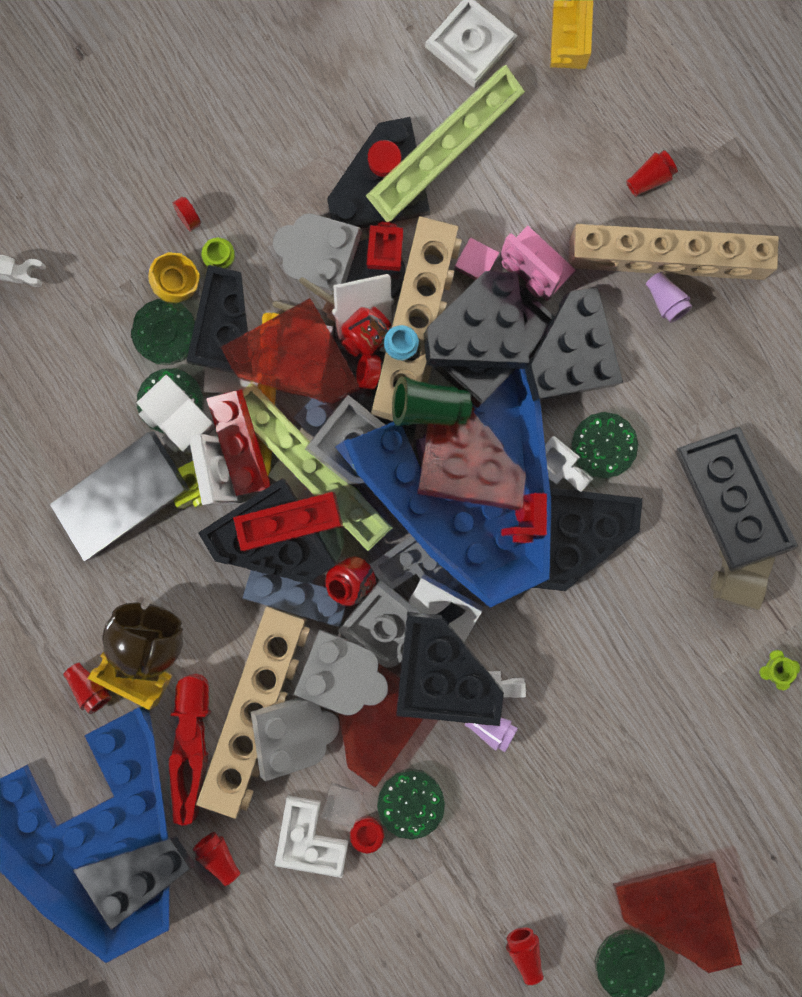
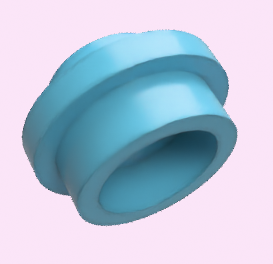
M404 325L391 328L384 339V348L387 354L396 360L410 359L415 355L419 346L416 332Z

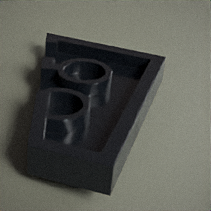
M208 265L186 361L188 364L253 378L242 274L238 271Z
M173 836L135 850L79 866L73 871L110 929H113L193 868L195 863L177 836Z

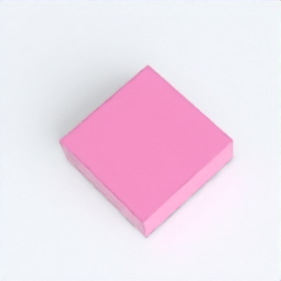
M470 237L454 269L477 280L485 271H491L499 256V252Z

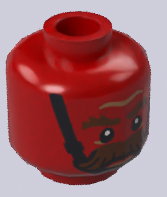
M372 306L370 309L360 307L342 324L341 332L345 339L341 343L355 357L359 353L361 355H375L384 346V339L391 327V323L376 307Z
M357 556L348 557L328 571L325 581L326 589L329 596L343 606H353L366 598L376 586L374 570L364 559Z

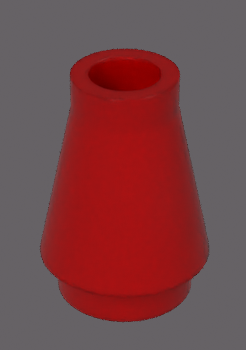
M665 150L659 154L654 152L626 180V184L631 193L637 197L648 190L672 181V176L678 173V169L671 156Z
M78 662L69 667L63 676L67 680L80 710H86L88 714H93L111 700V695L108 693L109 689L89 680L90 672Z
M211 832L193 847V851L196 854L195 860L217 877L224 886L231 884L240 875L241 872L237 868L223 836H218L216 832Z
M524 927L513 930L507 936L506 950L522 975L524 983L526 985H536L544 978L541 967L539 937L530 928Z

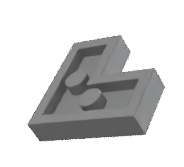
M412 535L370 564L378 579L392 590L415 574L418 575L420 580L423 574L450 589H454L461 584L433 560Z

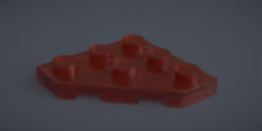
M311 298L221 347L236 376L244 381L255 382L330 405L360 389L356 378Z
M473 407L471 415L464 425L427 424L417 494L520 511L523 505L526 473L518 463L514 464L503 450V444L488 426L485 427L476 416Z
M379 662L377 672L385 677L388 684L386 697L376 705L364 704L362 709L353 715L338 713L347 767L375 788L423 721L421 718L396 716L400 677Z
M712 858L613 883L621 918L625 923L635 929L638 928L658 943L676 954L684 956L708 973L742 965L717 866Z

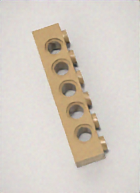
M419 216L392 326L393 328L398 325H404L416 332L419 339L417 349L419 358L413 361L396 360L386 352L371 412L378 419L394 422L392 416L393 383L401 376L424 383L429 381L432 366L426 365L424 332L446 309L447 302L441 301L443 290L449 291L452 284L454 271L449 270L451 258L457 260L462 242L461 239L456 238L459 226ZM430 254L436 255L441 263L430 264L426 261L425 256ZM422 285L428 286L433 290L434 294L423 296L418 292L417 288ZM416 316L421 317L426 322V326L415 328L410 324L409 319Z
M576 224L570 235L569 264L574 269L655 274L663 272L664 274L765 280L777 270L779 236Z
M270 606L265 608L201 789L197 806L236 819L241 809L247 811L254 793L253 790L248 789L252 777L258 778L260 775L252 718L248 713V706L250 703L256 702L265 708L286 701L288 693L283 691L286 679L293 680L299 664V660L294 659L298 646L304 648L310 632V628L305 627L306 618ZM274 637H281L287 642L288 649L285 655L280 656L272 652L270 644ZM262 670H270L275 674L276 684L274 687L268 688L260 683L259 675ZM242 735L249 737L253 742V750L249 752L241 751L237 746V737ZM236 769L241 774V783H229L225 777L226 770Z

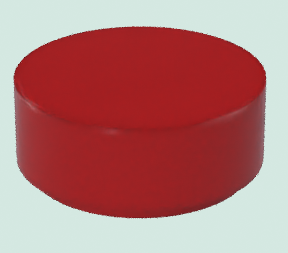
M378 141L369 149L368 165L377 176L386 177L401 162V152L398 146L391 141Z
M182 196L172 202L176 213L190 232L201 226V220L186 197Z
M363 355L357 366V383L362 388L374 389L378 384L381 374V359L378 355Z
M361 817L351 827L350 841L357 851L366 854L373 853L381 847L384 841V828L380 821L374 817Z

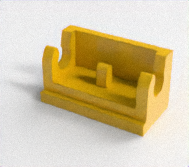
M554 0L550 67L586 69L591 56L593 0Z
M105 653L101 654L100 657L103 659L100 665L91 671L88 677L89 680L148 710L158 706L173 675L165 671L159 675L158 681L116 677L115 669L108 662Z

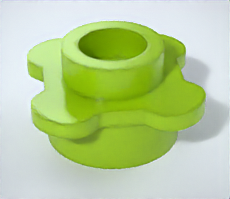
M773 650L769 654L770 659L766 666H762L759 670L760 677L775 683L776 688L779 690H787L790 687V683L796 679L797 674L800 672V664L795 660L784 657L782 651ZM778 667L783 669L781 673L777 672Z

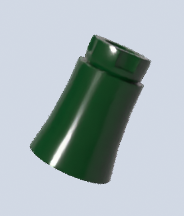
M401 376L395 385L392 399V416L396 426L412 424L464 425L471 415L472 402L469 391L424 383Z

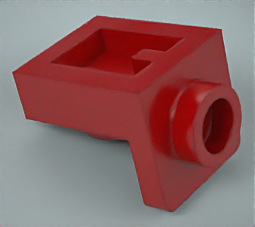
M389 222L379 223L378 226L370 225L367 269L401 271L404 228L397 227L396 224Z
M532 493L519 496V502L515 511L519 526L501 529V536H513V543H534V537L547 535V494Z

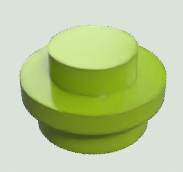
M217 237L208 240L204 244L201 255L207 267L211 265L228 269L234 262L235 250L228 240Z

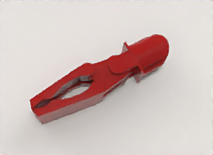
M197 673L190 674L178 681L175 689L174 712L171 713V716H179L172 755L169 757L173 823L182 826L192 824L198 817L200 806L196 804L205 781L209 754L206 751L205 726L202 721L203 717L211 713V710H209L208 680L203 675ZM187 759L193 770V780L189 796L184 783V764Z

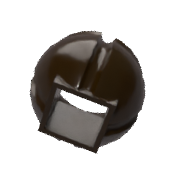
M140 602L126 603L116 607L106 622L102 635L103 650L108 662L115 669L116 677L158 681L159 675L168 670L181 653L183 646L181 620L172 612L153 604H149L146 609L141 607Z

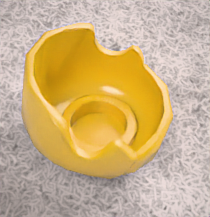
M167 252L153 260L149 268L148 280L156 296L165 302L180 303L194 295L198 288L200 273L194 263L183 254Z

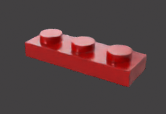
M239 389L207 398L236 496L265 490L271 486L243 390Z
M335 492L233 517L241 551H248L343 526Z

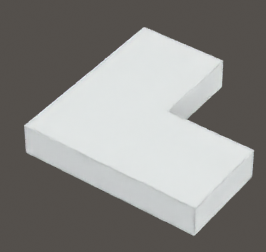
M288 795L275 866L342 878L348 841L315 835L321 801Z

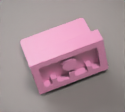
M529 226L517 237L510 233L505 238L500 254L503 267L508 272L517 273L527 282L525 284L527 289L537 298L542 296L548 301L576 271Z

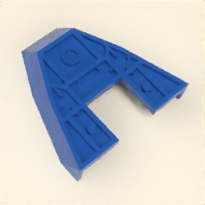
M516 369L479 408L472 403L471 415L466 423L481 458L428 482L425 480L402 425L396 426L394 422H391L351 440H344L335 446L354 471L428 555L490 608L550 578L551 495L540 400L534 402L532 400L525 369ZM532 493L547 494V535L534 537V543H513V536H501V529L519 526L515 513L519 496Z
M142 706L84 735L114 796L59 825L56 824L28 765L0 778V872L44 917L105 963L169 931V886L119 925L110 929L73 871L79 866L94 863L107 857L135 850L168 838L150 710Z

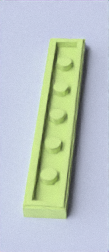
M507 65L500 67L366 195L386 222L392 221L525 93Z
M251 382L243 390L255 434L314 496L335 492L343 526L369 551L392 529L391 525L351 484L346 483L305 450L310 441Z

